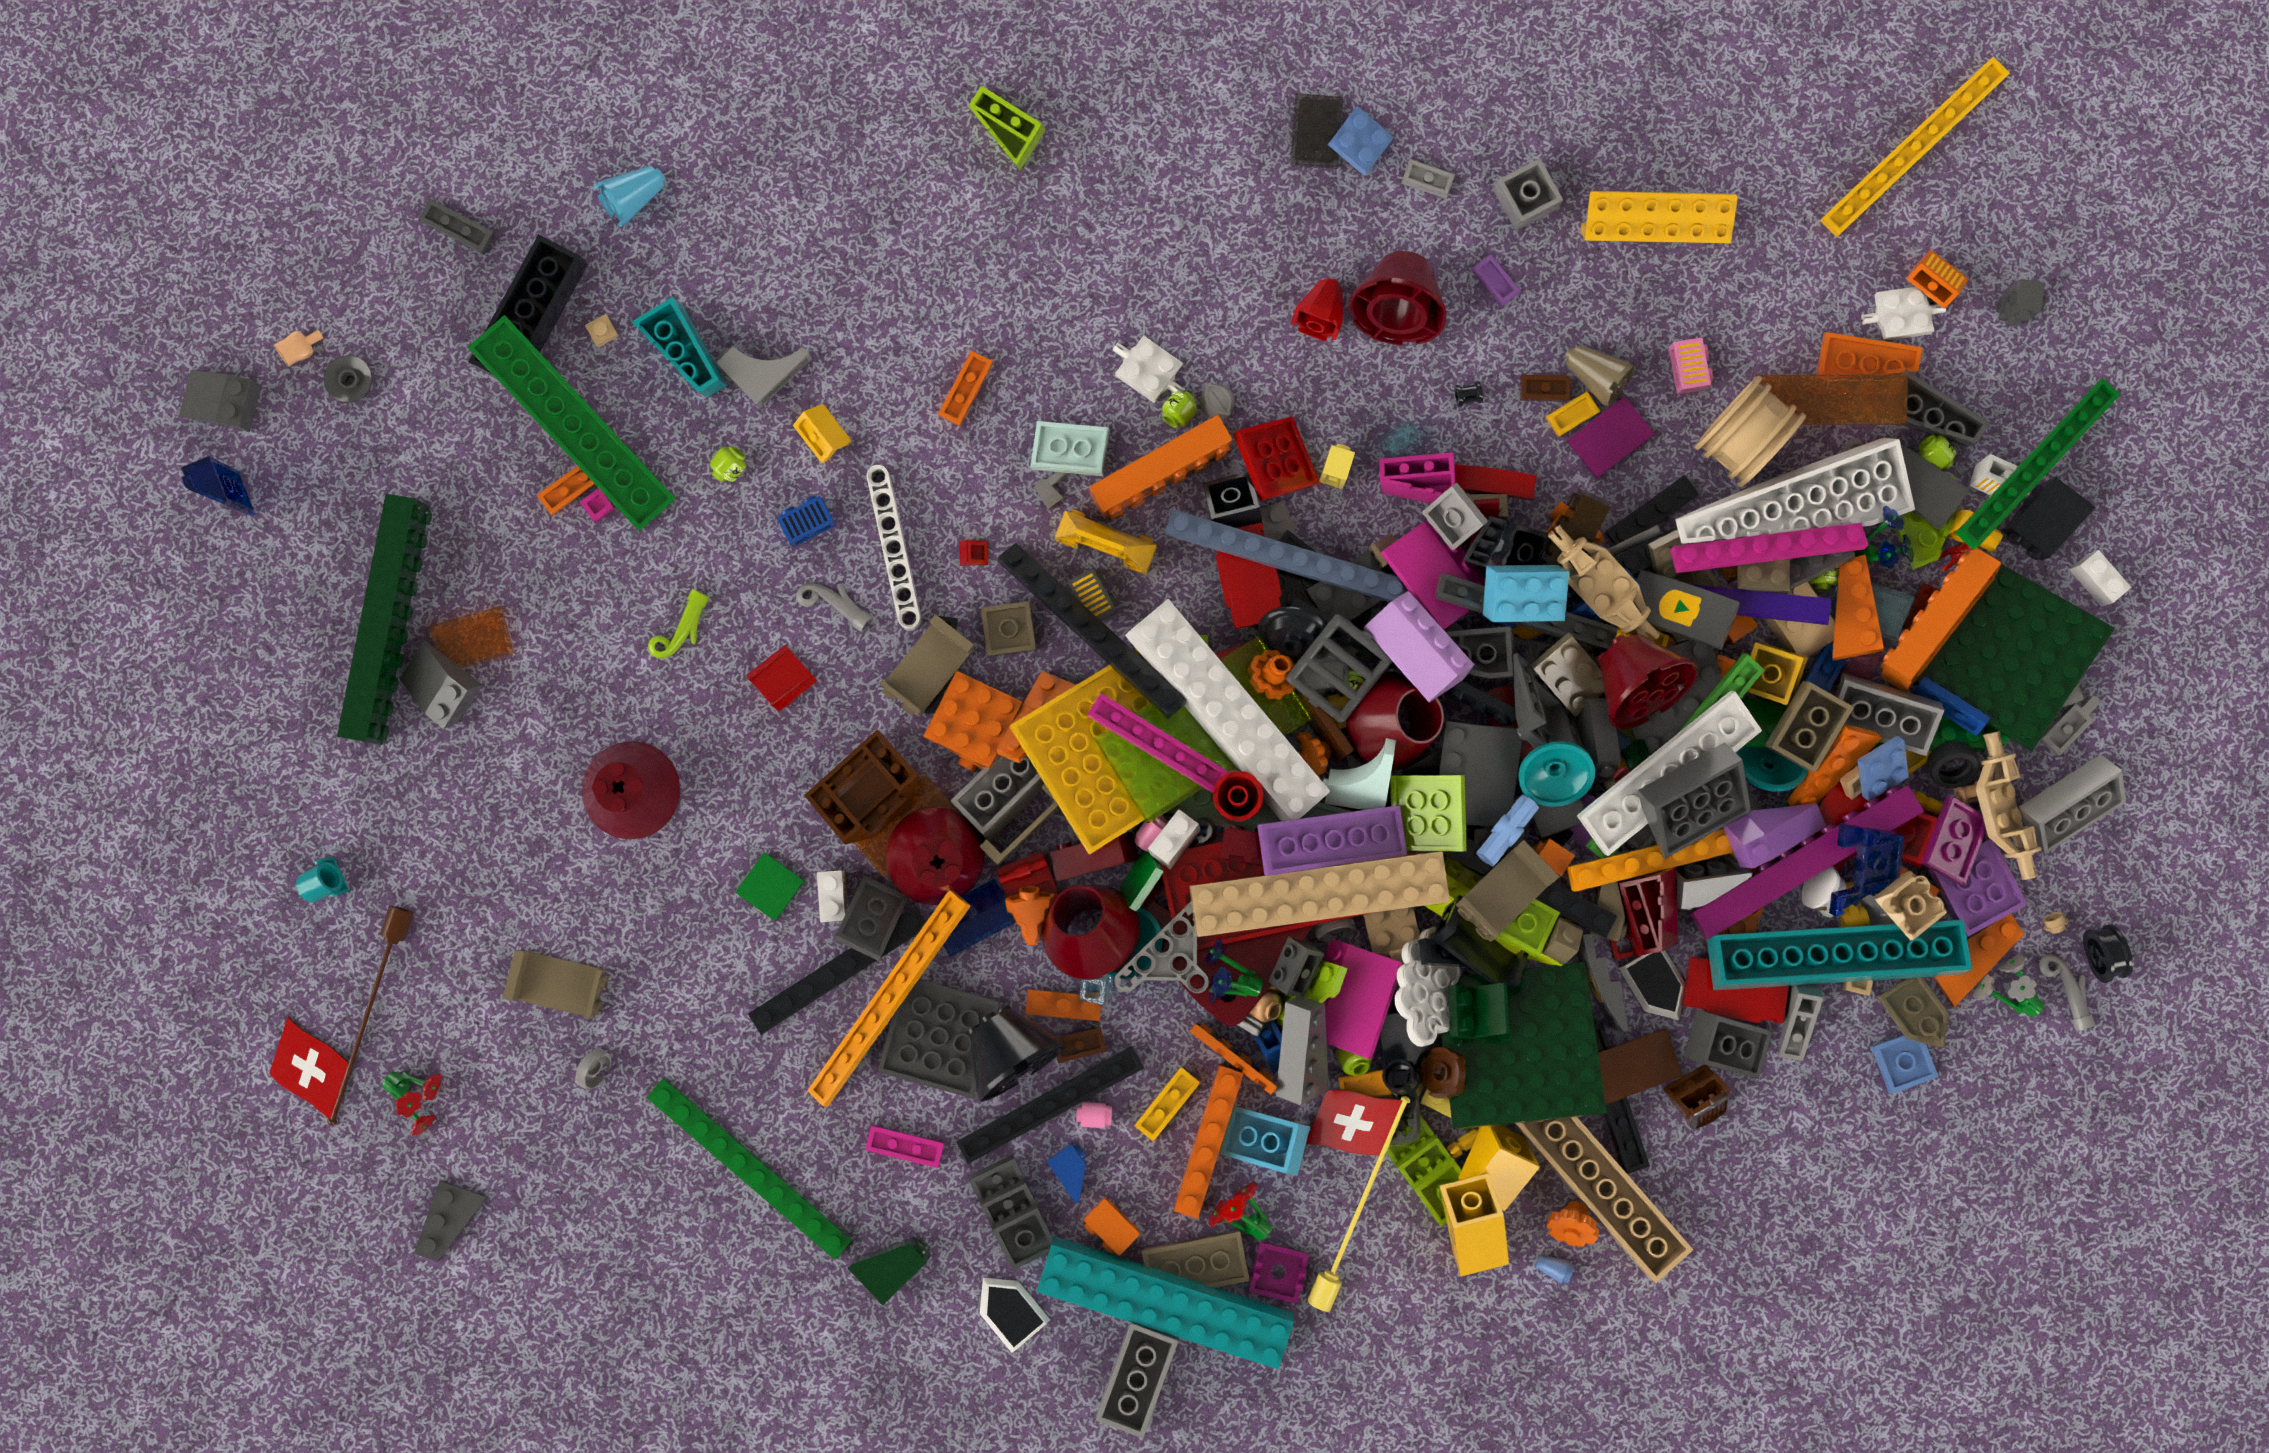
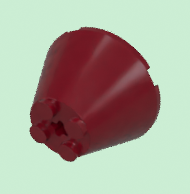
M1623 634L1617 636L1611 643L1613 646L1597 658V662L1600 664L1609 720L1615 728L1621 730L1631 729L1649 722L1647 717L1658 710L1661 714L1664 713L1687 693L1698 676L1695 668L1697 669L1698 666L1693 660L1639 634L1627 637Z
M636 741L612 745L599 753L587 768L582 784L584 807L593 823L611 836L621 839H639L650 836L662 829L677 809L680 799V783L677 770L671 760L661 750L652 745Z
M945 807L922 808L904 817L890 835L886 847L887 870L894 885L905 896L921 904L939 905L949 890L956 892L962 898L975 886L984 867L985 852L980 847L983 841L976 827L965 816L955 810ZM938 855L941 861L932 863L931 861L934 860L933 856Z

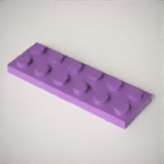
M1400 805L1258 825L1264 875L1407 855Z

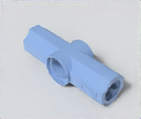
M1523 794L1517 799L1508 813L1504 814L1495 824L1490 836L1476 852L1482 861L1492 867L1499 861L1507 848L1511 847L1524 832L1523 828L1539 809L1536 802Z

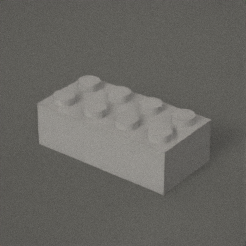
M1129 1322L1096 1413V1421L1144 1438L1179 1341L1178 1337Z

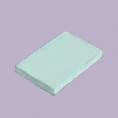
M1037 421L1031 469L1103 476L1110 432L1109 427Z

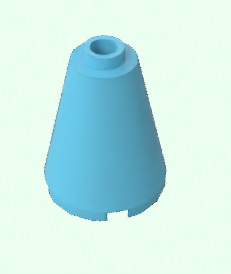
M648 166L599 181L594 184V189H600L601 194L598 195L602 206L611 218L614 214L620 221L617 225L622 227L664 187L663 181H665V178L658 168L654 169L652 166Z

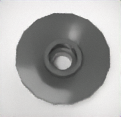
M352 355L340 356L333 360L326 368L324 374V386L328 394L335 400L343 403H353L364 398L370 391L373 382L372 371L368 364L359 357ZM350 377L355 379L352 385L347 384V380Z

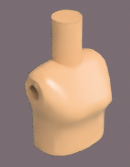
M319 330L306 337L300 331H294L284 340L274 344L282 360L289 367L298 361L312 356L313 348L311 345L322 340L323 336Z

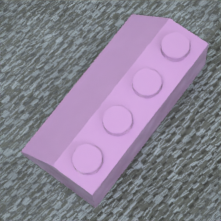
M1409 591L1391 601L1364 627L1366 632L1372 636L1374 641L1428 702H1431L1463 681L1474 666L1473 662Z

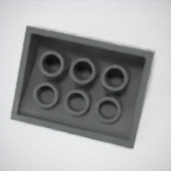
M1453 719L1446 721L1439 775H1465L1466 824L1495 826L1500 818L1511 809L1514 802L1522 744L1517 728Z
M1726 743L1711 749L1707 753L1638 790L1641 808L1665 859L1751 812L1743 760Z

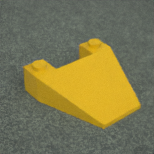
M1074 509L1071 512L1065 510L1055 535L1056 542L1072 548L1079 549L1080 544H1084L1123 559L1124 567L1147 575L1157 549V544L1153 543L1154 540L1147 536L1140 535L1139 538L1087 519L1084 513Z

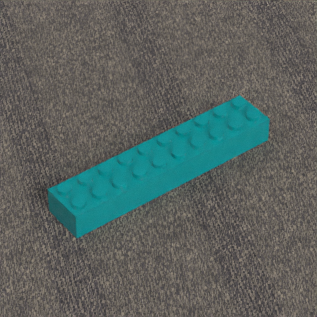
M1964 920L1935 922L1911 941L1896 924L1714 935L1707 940L1713 990L1962 975L1972 970Z
M1053 1236L1037 1288L1038 1293L1278 1370L1294 1324L1293 1312L1219 1288H1211L1188 1278L1176 1277L1172 1273L1165 1271L1163 1273L1156 1268L1144 1267V1264L1057 1236Z

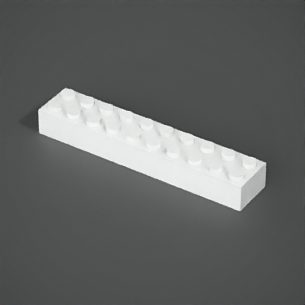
M1169 599L1125 635L1149 665L1187 699L1184 705L1234 766L1239 771H1245L1255 776L1262 786L1263 800L1281 822L1300 819L1330 792Z

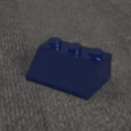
M210 456L181 467L184 474L182 481L188 490L246 515H256L238 470Z
M996 879L977 887L961 897L971 906L943 945L949 957H953L1016 923L1012 913L1007 912L1005 897Z

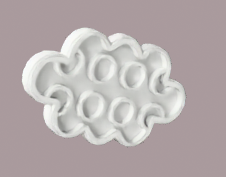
M1436 927L1424 930L1420 934L1419 939L1406 942L1403 945L1402 960L1404 964L1397 971L1400 989L1395 995V1006L1399 1014L1407 1019L1408 1037L1412 1043L1420 1047L1432 1044L1436 1040L1437 1034L1450 1031L1447 986L1455 985L1460 978V967L1421 964L1418 940L1432 938Z

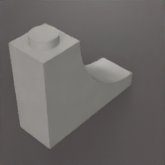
M733 346L730 350L726 349L719 355V360L716 364L761 408L812 358L801 347L795 353L781 359L759 360L743 354Z

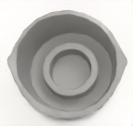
M1206 383L1200 397V407L1203 413L1210 418L1219 415L1221 420L1229 419L1236 403L1233 392L1224 385Z
M1353 917L1313 925L1316 937L1321 942H1330L1331 938L1328 936V933L1336 934L1343 932L1340 938L1342 939L1356 931Z
M599 1047L588 1053L577 1067L575 1083L586 1090L599 1086L606 1076L596 1077V1075L601 1071L605 1063L609 1071L611 1067L610 1054Z

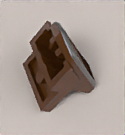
M1707 1065L1700 1066L1663 1088L1668 1099L1685 1118L1691 1129H1698L1712 1123L1728 1109L1730 1088Z

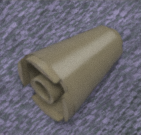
M1583 345L1572 346L1565 356L1568 368L1605 406H1611L1623 392L1621 389L1626 381L1630 382L1636 366L1630 362Z

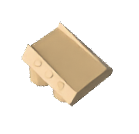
M1912 871L1901 874L1899 878L1879 894L1874 895L1875 901L1910 941L1917 938L1947 913L1942 900L1939 897H1934L1929 892L1930 883L1927 878L1915 876Z

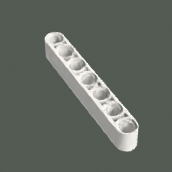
M874 465L867 472V481L899 624L905 630L915 631L921 626L922 617L892 480L884 466ZM877 473L885 474V479L881 483L873 482V477ZM883 496L890 497V503L885 507L879 506V499ZM890 519L895 521L893 529H883L885 521ZM893 543L901 545L900 551L896 554L888 552L889 546ZM897 567H905L906 573L903 577H894V570ZM903 590L911 591V597L907 601L899 600V594ZM909 613L916 615V621L912 625L904 623V618Z

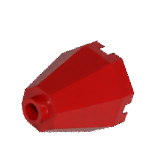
M1332 278L1320 280L1296 306L1291 324L1295 327L1297 323L1300 326L1298 330L1300 333L1321 341H1326L1327 337H1332L1331 341L1337 339L1343 323V288L1337 280Z

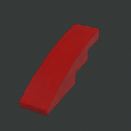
M1455 464L1456 483L1465 493L1476 495L1507 494V497L1529 501L1533 499L1537 475Z

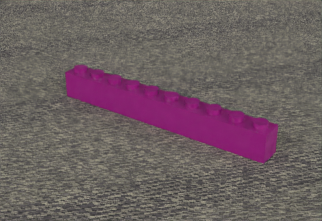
M1896 785L1884 792L1886 797L1879 801L1876 797L1863 804L1864 810L1859 813L1855 810L1842 817L1844 822L1837 826L1834 823L1829 824L1820 830L1822 835L1815 839L1811 835L1799 843L1801 845L1800 848L1795 851L1791 848L1780 854L1778 856L1779 860L1773 864L1768 861L1756 868L1758 872L1748 880L1707 905L1694 907V910L1688 914L1703 938L1709 939L1924 812L1910 787L1907 785L1900 788Z

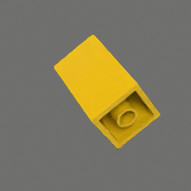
M1489 1173L1440 1185L1452 1251L1460 1277L1508 1265L1509 1258L1504 1214Z

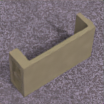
M936 614L929 621L931 624L887 680H882L879 683L884 687L882 693L892 701L897 697L903 702L901 708L911 716L917 713L921 717L976 648L974 644Z
M1044 784L1041 788L1055 801L1050 791ZM1055 801L1002 853L989 840H986L980 847L997 865H1001L1060 807Z
M1523 840L1455 905L1459 908V914L1465 920H1470L1477 927V933L1483 939H1488L1491 942L1537 896L1553 884L1559 876Z
M515 950L502 999L510 1001L519 1000L582 1015L586 1019H594L602 1010L603 1001L600 1000L602 990L605 991L608 986L609 976H606L607 970L530 951Z

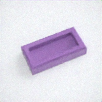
M1491 254L1471 269L1500 307L1504 306L1521 292Z

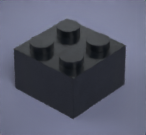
M1249 472L1202 483L1211 521L1234 528L1258 523L1263 524L1259 502Z

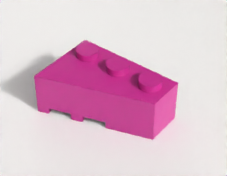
M1453 452L1379 459L1380 483L1383 494L1431 504L1456 483Z

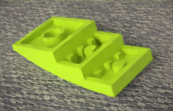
M1420 1115V1136L1418 1140L1411 1144L1389 1145L1386 1153L1442 1227L1447 1221L1440 1185L1460 1181L1458 1177L1462 1170ZM1407 1120V1130L1403 1131V1133L1406 1136H1408V1133L1410 1131H1413V1129L1408 1125Z

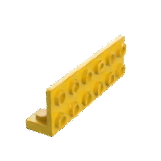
M1591 191L1589 194L1586 223H1581V234L1586 241L1731 243L1738 196L1726 193Z

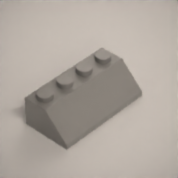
M1846 673L1842 674L1834 695L1854 707L1845 724L1878 732L1882 737L1879 742L1886 743L1892 738L1899 736L1905 742V750L1925 756L1928 753L1944 713L1941 702Z
M2101 754L2093 760L2087 761L2076 771L2067 774L2063 779L2052 786H2048L2043 792L2032 799L2026 800L2019 806L2022 822L2025 826H2034L2037 844L2041 847L2044 854L2126 803L2122 770Z
M997 755L991 769L983 768L951 802L991 841L1043 790L1041 787L1045 783L1028 756L1020 763Z

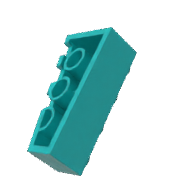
M671 297L632 321L698 393L708 398L728 386L680 301Z

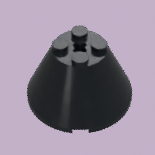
M1010 1005L1000 1009L997 1015L994 1011L990 1012L981 1019L983 1024H977L967 1031L970 1036L978 1098L981 1102H985L1018 1085L1017 1079L1028 1071L1031 1072L1030 1075H1033L1055 1059L1065 1049V1043L1012 1009Z

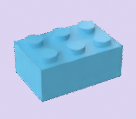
M1559 565L1487 566L1483 615L1492 622L1565 621L1569 571Z

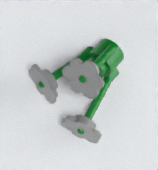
M2018 954L2012 959L2010 958L1999 967L2001 972H2016L2019 977L2018 981L2015 980L2011 983L2012 988L2008 990L2009 997L2016 998L2017 1004L1994 991L1993 983L1995 978L1988 974L1978 982L1973 992V998L1983 1000L1985 997L1992 995L2012 1007L2018 1014L2024 1012L2028 1017H2035L2044 1009V1004L2037 997L2038 994L2034 989L2037 983L2031 980L2029 976H2024L2021 971L2024 967V962L2028 960L2022 954Z

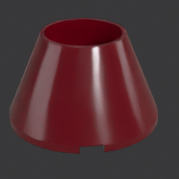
M1395 251L1383 257L1352 293L1348 305V312L1354 318L1353 323L1362 333L1377 341L1402 346L1403 342L1415 341L1416 345L1436 338L1444 329L1447 318L1446 308L1432 265L1423 256L1410 251Z
M1390 671L1383 673L1347 718L1346 727L1354 749L1366 762H1370L1380 753L1386 738L1396 740L1392 770H1399L1413 765L1426 753L1442 729L1444 713L1438 698L1428 702L1404 674ZM1364 679V680L1355 688V691H1357V690L1359 689V687L1363 684V682H1364L1366 679ZM1401 702L1406 706L1410 714L1411 725L1408 735L1403 732L1398 720V709Z
M1099 884L1072 886L1062 891L1056 897L1043 924V946L1052 964L1062 973L1082 980L1103 978V975L1123 967L1133 955L1139 942L1140 921L1137 912L1128 907L1123 893L1117 889ZM1090 909L1103 911L1100 922L1090 932L1075 936L1067 934L1071 921L1079 913Z

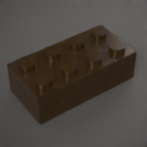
M1578 488L1576 493H1571L1566 504L1569 508L1565 515L1561 514L1555 527L1560 525L1573 541L1585 537L1588 542L1593 543L1611 507L1605 499ZM1550 538L1548 548L1540 563L1541 565H1559L1562 567V564L1557 561L1562 551Z

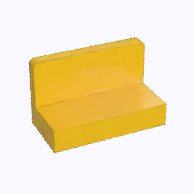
M824 404L804 411L793 424V427L821 463L829 460L837 449L851 443L849 436Z

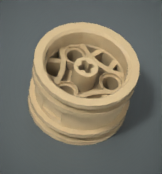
M1759 375L1738 394L1694 445L1696 450L1700 448L1705 450L1703 454L1705 458L1712 456L1730 471L1727 475L1730 479L1737 477L1739 479L1737 482L1739 487L1747 484L1774 457L1806 418L1803 412L1799 415L1795 413L1797 409L1795 405L1792 404L1788 407L1770 392L1772 386L1769 383L1763 386L1760 383L1762 377Z

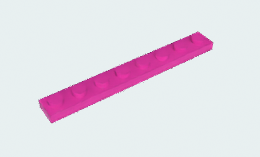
M1862 523L1679 545L1673 546L1670 552L1676 573L1863 550L1869 544Z

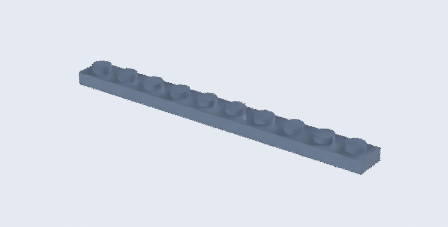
M1174 509L1171 510L1164 533L1167 536L1387 602L1393 601L1406 593L1407 590L1399 577Z

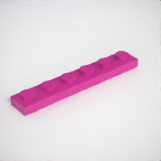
M1102 693L1098 695L1087 714L1089 718L1213 793L1218 779L1229 773L1224 768Z

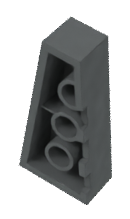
M1907 370L1897 375L1872 414L1873 416L1930 435H1942L1948 441L1966 447L1977 444L1990 424L1987 420Z

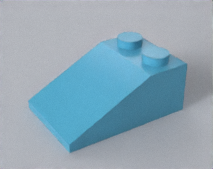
M1233 1106L1220 1154L1298 1176L1310 1126Z

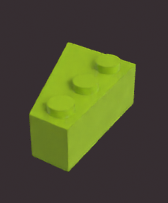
M981 85L968 107L1018 169L1021 170L1046 129L1042 123Z

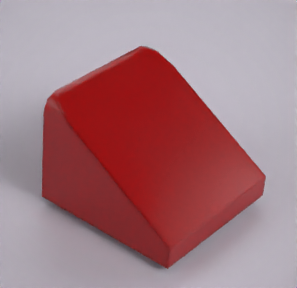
M966 539L959 542L960 566L988 565V541Z

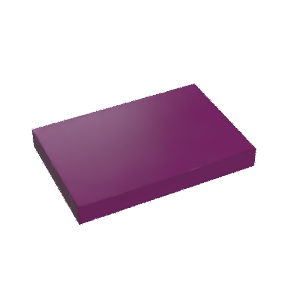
M1624 396L1566 442L1597 479L1655 433Z
M1946 796L1921 864L1958 885H1966L1986 832L1982 813L1953 796Z

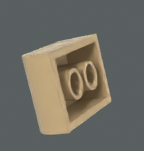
M1808 582L1795 587L1788 593L1791 595L1818 597ZM1831 615L1829 616L1828 625L1764 618L1783 648L1793 653L1811 657L1827 644L1834 641L1835 622Z

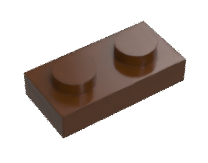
M1524 374L1520 376V401L1569 402L1570 376Z
M1101 1027L1058 1037L1065 1043V1049L1057 1056V1061L1062 1063L1106 1052Z

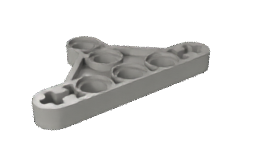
M1192 902L1188 903L1117 973L1115 985L1120 991L1130 992L1143 980L1181 981L1193 993H1202L1206 990L1209 983L1208 976L1197 965L1195 925L1192 926L1190 921L1182 916L1184 912H1187L1188 916L1193 912ZM1181 920L1187 924L1188 929L1185 934L1177 935L1173 931V924L1176 921ZM1159 938L1168 940L1170 946L1166 952L1161 953L1156 950L1155 942ZM1148 956L1152 962L1151 967L1147 970H1141L1137 966L1139 957ZM1177 956H1182L1187 960V966L1184 970L1178 971L1174 969L1172 962ZM1133 965L1135 971L1142 976L1138 979L1137 975H1135L1131 979L1132 986L1130 987L1128 985L1121 986L1122 979L1120 976L1122 974L1128 976L1132 972L1128 967ZM1196 974L1203 976L1205 980L1203 987L1199 989L1193 988L1190 984L1191 977Z

